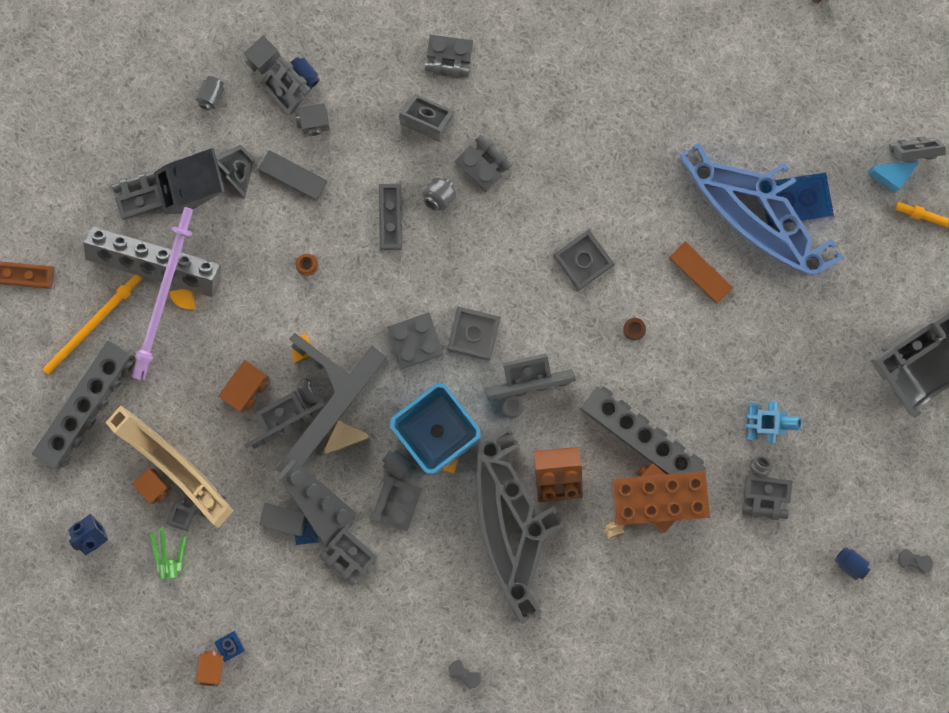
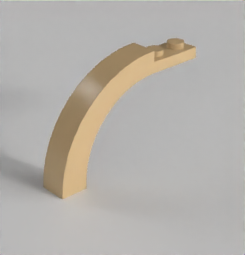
M120 406L105 422L116 435L137 449L172 479L214 526L219 528L234 510L217 492L218 490L167 441L127 409Z

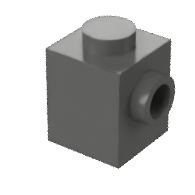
M264 35L244 52L247 58L245 63L253 72L258 70L262 75L281 57L279 51Z
M324 103L298 108L299 115H296V123L298 129L302 128L304 134L317 136L321 134V131L330 130L327 109Z

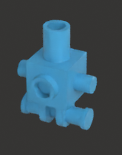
M768 402V411L758 410L759 403H748L749 414H746V418H749V424H745V428H748L746 439L758 440L757 433H767V443H776V434H786L787 430H801V417L787 416V412L777 411L778 402Z

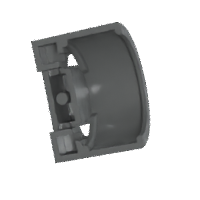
M949 311L928 324L918 325L882 348L883 353L871 360L881 378L888 381L911 417L915 418L920 415L921 412L919 410L925 403L949 388Z

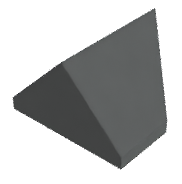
M239 145L216 156L220 173L246 198L252 164L255 162V159L242 145Z

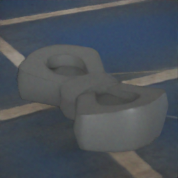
M904 549L898 556L901 567L912 565L918 567L923 574L932 569L933 561L929 555L919 556L913 554L908 549Z
M456 660L450 664L449 675L451 677H457L461 681H465L469 689L475 688L480 684V672H470L465 669L462 660Z

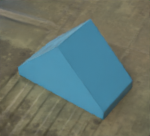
M918 160L910 163L898 162L873 166L868 170L869 176L895 193L903 186L917 167Z

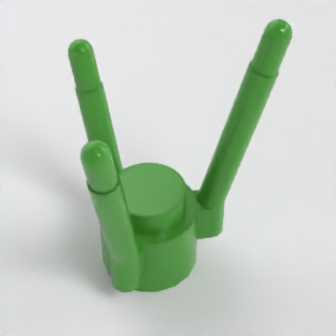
M160 528L162 560L160 559L154 533L150 532L149 536L159 578L178 577L177 571H182L186 536H182L177 562L175 563V559H167L164 529Z

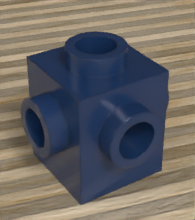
M91 514L68 529L71 537L69 543L76 551L80 550L85 556L108 541L103 525Z

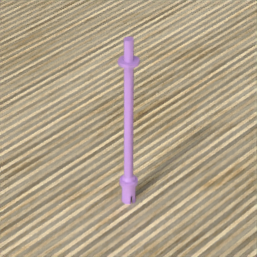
M184 207L179 227H172L176 237L143 347L135 354L137 359L131 374L135 379L145 380L149 363L152 362L154 357L151 353V348L185 236L192 235V232L187 229L193 209Z

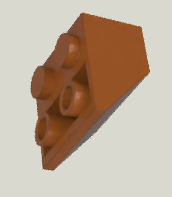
M579 447L533 451L538 502L583 498L582 464Z

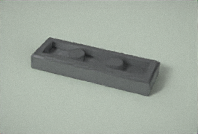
M268 150L258 168L259 171L316 201L328 182L326 179Z
M401 183L379 184L380 250H402Z

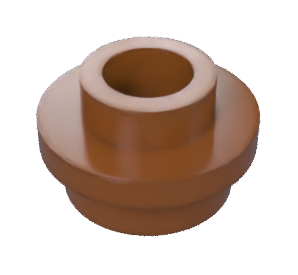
M302 254L296 260V269L301 275H313L318 269V261L311 254ZM304 262H311V267L309 269L303 268Z

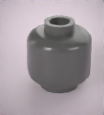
M446 178L433 179L423 191L425 205L433 211L445 210L456 197L454 184Z

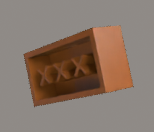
M706 471L611 479L615 525L710 518Z

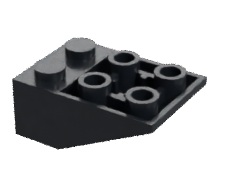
M214 148L171 162L154 172L164 214H182L184 207L195 209L225 191Z

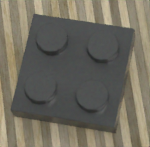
M429 312L387 327L401 369L444 355Z

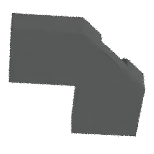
M185 497L174 502L166 523L189 531L196 511H202L189 497Z

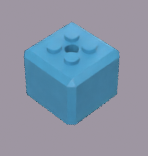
M441 383L433 385L393 416L390 421V428L424 472L429 475H437L481 439L480 428L448 387ZM435 425H440L444 429V434L439 438L431 435V429Z

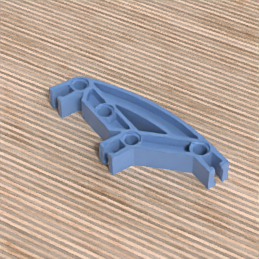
M697 143L691 149L693 153L697 151L702 161L697 166H693L688 160L687 155L689 152L687 150L679 155L693 181L717 213L743 238L768 256L806 275L820 273L844 258L841 253L838 254L836 252L833 254L835 258L825 263L819 255L826 247H836L833 239L810 251L812 238L787 198L776 196V194L796 182L794 176H789L787 178L788 182L777 186L772 178L780 171L786 172L789 170L785 162L766 174H760L711 162L700 143ZM700 168H706L710 175L708 178L702 179L698 176L697 171ZM760 183H769L771 186L770 193L761 192L759 188ZM735 194L758 199L776 230L751 212ZM785 220H790L794 223L793 231L788 232L783 228ZM809 258L816 259L818 266L815 270L807 267L806 262Z

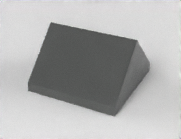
M414 94L399 114L400 125L441 142L454 111Z

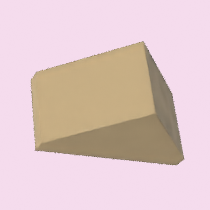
M338 421L324 450L326 454H331L369 440L370 437L367 433Z

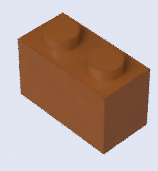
M244 360L218 397L241 413H244L245 410L250 411L256 402L254 400L258 392L262 393L267 388L269 376Z

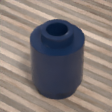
M297 57L290 62L294 66V71L307 81L306 84L310 89L319 83L318 73L305 58L300 59Z
M844 547L834 560L838 563L837 566L854 580L858 578L864 579L870 571L868 568L870 563L853 549L849 550L847 547Z

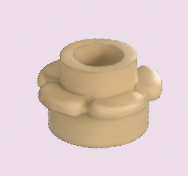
M611 522L605 526L606 530H604L603 534L607 536L608 540L619 538L625 534L623 530L624 525H615V522Z

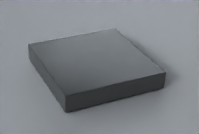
M589 229L553 254L555 260L578 291L615 265Z
M458 306L447 350L490 360L501 317Z

